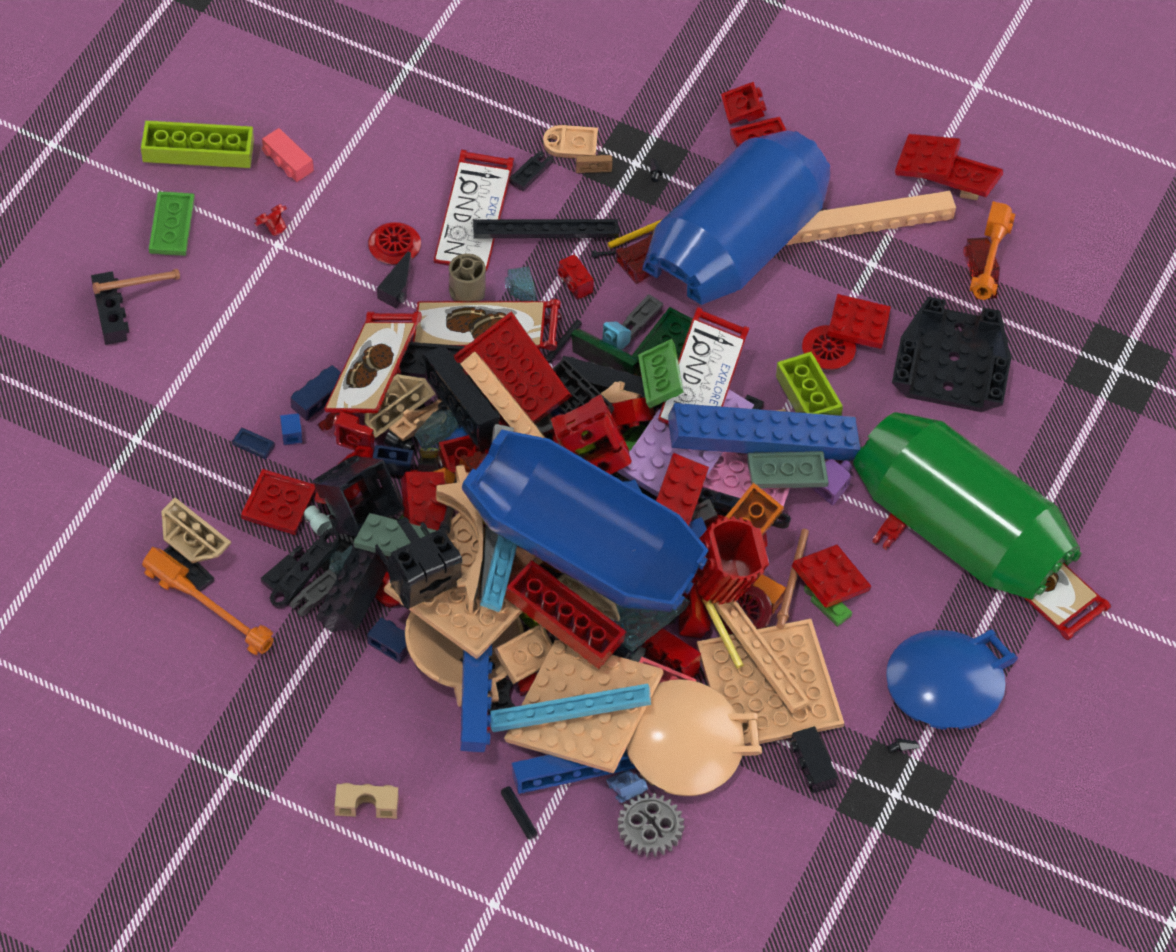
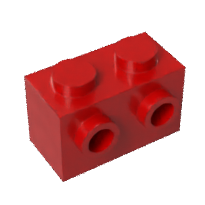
M576 254L559 261L558 274L577 300L593 293L594 279Z

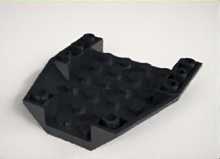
M928 297L900 338L892 384L907 398L977 412H984L1002 406L1006 392L1011 355L1001 311L983 307L981 316L945 309L946 300ZM955 327H961L964 330L957 331L955 330ZM955 356L958 360L953 361L949 357ZM950 386L952 387V390L948 391L945 390L943 387Z

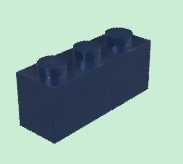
M333 365L323 369L316 378L309 380L303 388L296 390L290 397L291 408L303 419L309 420L326 406L341 372Z

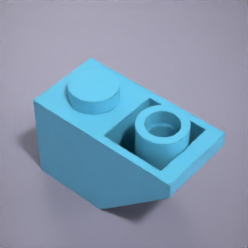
M616 321L603 324V341L621 350L630 343L631 331Z

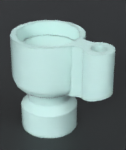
M310 506L305 510L304 517L310 522L311 528L318 536H321L327 529L333 528L328 518L329 515L326 516L320 513L316 506Z

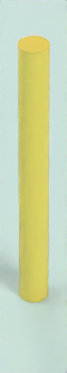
M702 599L736 668L742 667L744 664L713 603H711V600L707 602Z

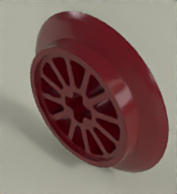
M752 585L743 595V603L741 598L738 599L741 609L746 607L748 611L746 615L754 621L753 625L756 629L767 628L772 617L771 601L762 589ZM759 608V612H754V611H753V610ZM718 613L728 635L734 634ZM751 615H757L758 617L754 620Z

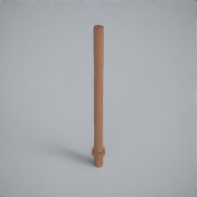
M807 529L801 530L793 561L803 557L809 533ZM793 567L791 568L781 610L777 614L778 621L776 627L778 629H784L785 622L789 619L788 611L798 576Z

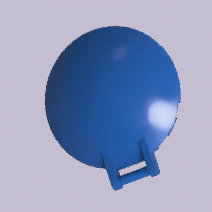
M993 629L976 638L948 630L925 631L904 640L893 651L886 669L887 687L897 706L917 722L920 720L930 724V727L944 730L956 727L958 729L970 728L987 720L999 708L1004 697L1006 684L1003 669L1014 664L1018 657L1011 653L996 637L997 634ZM991 642L1004 657L998 659L985 644Z

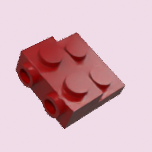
M754 81L721 94L730 125L746 118L748 122L765 116L764 111L767 108L764 100L761 101L760 99L763 97L761 88L756 87Z
M341 411L340 415H336L333 423L335 426L334 436H336V444L354 450L357 446L371 447L374 453V429L367 425H360L359 417H356L354 414Z

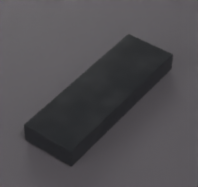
M171 546L163 550L189 569L185 577L198 591L201 592L215 582L214 577L199 562L191 563Z

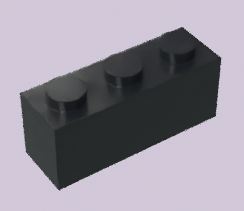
M813 726L793 732L789 746L792 753H796L799 769L804 771L807 787H811L813 793L836 787L838 776L816 727Z

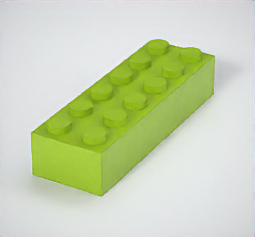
M145 121L141 144L142 161L149 163L251 168L254 146L253 127Z

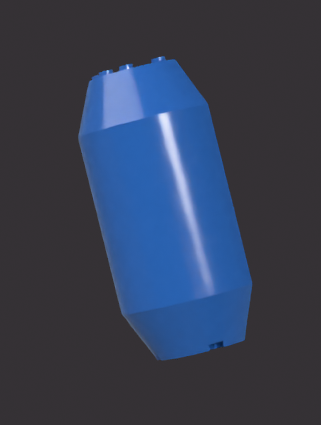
M781 131L742 142L656 225L642 270L658 278L662 274L663 269L687 284V297L700 305L741 290L823 208L831 173L830 164L827 162L822 151L817 147L816 142L797 131Z
M501 430L493 440L490 450L476 470H471L462 484V491L491 531L622 608L671 612L674 609L676 611L685 599L683 594H688L692 589L694 583L691 581L699 568L703 569L708 560L705 558L708 549L679 514L547 438Z

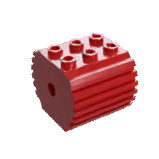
M732 516L729 519L724 517L722 520L718 519L715 523L713 522L699 538L708 549L705 556L708 560L703 569L699 568L696 572L693 583L697 588V592L702 595L703 600L707 602L711 600V603L714 604L717 601L719 604H724L725 602L729 604L743 597L769 566L760 528H755L751 521H743V518L740 517L738 519Z

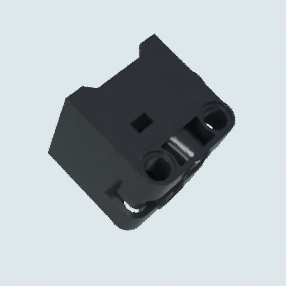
M358 455L352 456L313 480L319 497L325 499L331 515L328 518L331 525L340 534L357 536L369 513L389 518L405 510L383 459L359 457ZM357 483L362 495L348 502L343 491Z

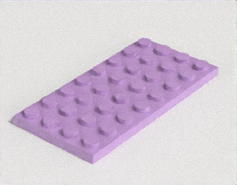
M728 390L723 407L752 409L754 404L731 390ZM662 406L629 452L632 462L625 468L617 471L629 480L635 479L640 487L655 496L659 493L673 453L708 466L709 469L706 477L723 453L719 451L672 448L669 425L658 421Z

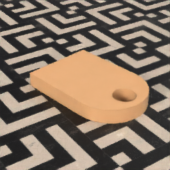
M567 125L553 126L544 134V148L555 157L576 158V156L584 155L596 156L598 128ZM549 139H555V140H557V141H556V142H549L548 140H549Z

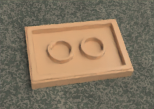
M539 624L493 650L511 682L514 684L540 670L553 644L544 628Z

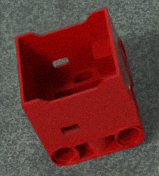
M601 394L592 398L589 403L551 419L559 444L578 455L577 449L592 444L607 435L610 441L607 443V447L583 458L603 471L612 474L625 468L632 462L625 439ZM584 431H590L589 433L582 435Z

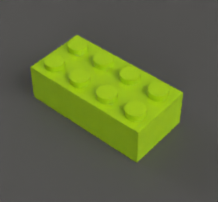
M812 352L777 362L776 378L796 412L842 416L843 405Z

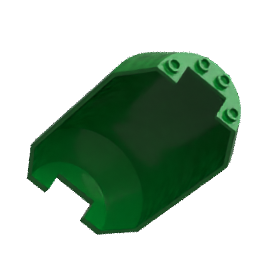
M894 412L883 419L868 435L869 440L866 441L863 447H860V451L855 456L853 465L873 500L988 587L1033 600L1037 595L1041 596L1047 588L1045 586L1047 579L1053 572L1056 574L1064 562L1068 566L1072 561L1076 562L1082 555L1080 547L1057 505L944 421Z

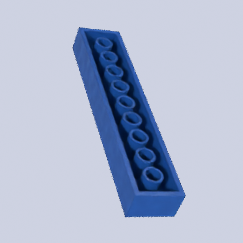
M674 403L668 414L672 448L747 454L754 452L823 451L824 459L853 461L856 454L860 451L856 417Z

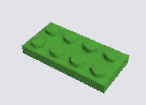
M158 191L149 254L186 256L195 200L194 193Z
M672 339L638 355L646 404L649 408L684 393L676 347Z

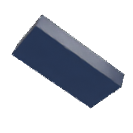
M241 427L232 440V445L266 460L275 447V442Z

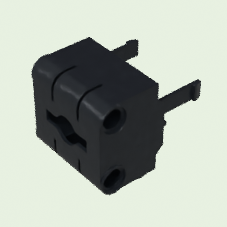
M403 517L397 520V523L411 543L391 552V556H388V559L378 544L375 545L376 555L380 556L388 568L390 584L406 609H410L443 593V591L445 592L457 586L456 581L461 576L462 557L442 528L429 533L427 525L421 523L420 529L425 536L420 538L408 518Z

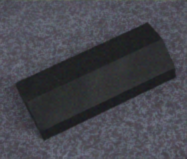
M565 358L553 368L572 395L559 406L565 413L589 403L592 398L601 394ZM602 395L610 413L612 414L614 406Z

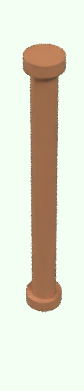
M173 269L171 272L101 284L96 282L93 283V291L95 294H98L100 291L156 281L179 280L180 272L178 269Z

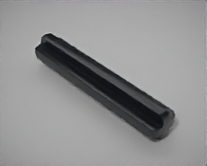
M510 786L503 788L501 795L527 839L532 840L536 838L538 832Z

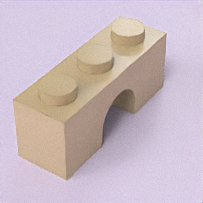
M351 783L337 784L335 816L356 817L357 807L362 803L368 802L376 807V818L397 819L398 787L391 785L373 786L371 784L353 785Z

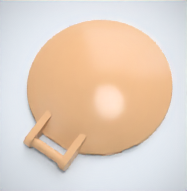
M411 611L405 627V641L410 657L428 677L438 683L453 687L457 705L461 707L463 662L460 659L463 657V649ZM519 616L492 643V656H489V658L495 664V669L492 670L491 674H488V679H492L491 691L488 693L492 703L499 701L496 682L508 675L493 649L524 633Z
M679 679L658 683L651 697V705H647L626 747V751L631 763L635 765L640 775L652 786L654 784L666 793L679 796L706 794L721 786L733 775L742 756L762 754L757 730L758 714L736 713L731 704L720 693L702 683ZM742 723H749L751 746H745Z

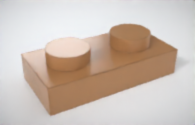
M612 155L576 156V173L612 172Z

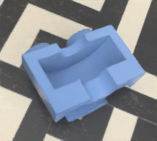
M629 770L606 779L610 789L613 788L618 795L615 798L619 803H623L648 790L645 780L639 778L637 774L633 775Z

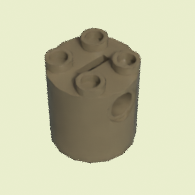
M465 253L456 256L449 264V293L454 301L483 300L486 290V266L484 261L474 254Z

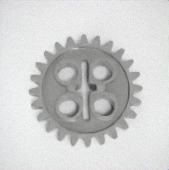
M645 793L643 799L637 795V801L630 799V805L624 804V810H620V817L618 818V832H621L620 839H625V846L631 844L630 851L637 848L638 855L645 851L646 857H648L650 852H653L654 857H656L657 851L665 855V849L672 851V845H678V839H682L681 832H684V818H680L682 811H676L677 804L671 806V799L665 802L664 795L657 799L656 793L653 794L652 798H649L648 794ZM654 810L657 813L651 814L648 811ZM638 821L641 824L635 825L632 822ZM662 825H668L669 828H666V829H665V828H662L661 826H662ZM646 836H651V837H653L654 839L648 840V839H646L645 837H646Z

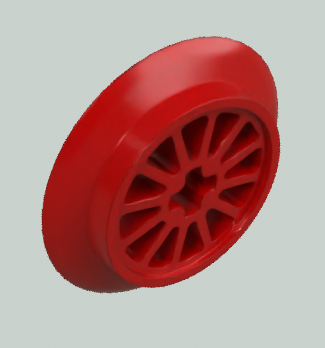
M390 222L380 225L371 233L368 247L371 254L379 261L387 264H397L408 251L411 252V259L418 254L421 248V238L413 227L400 222Z
M822 325L811 329L803 339L802 350L804 354L812 352L820 368L838 369L852 361L856 353V344L854 342L827 336L830 325Z

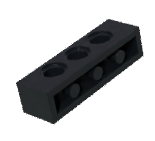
M113 271L91 275L92 286L96 282L101 284L119 281L118 278H114ZM120 288L100 291L98 294L94 293L105 345L127 341L126 333H130L128 322L123 320L126 318L125 308L120 306L123 303L121 292L117 293V289Z

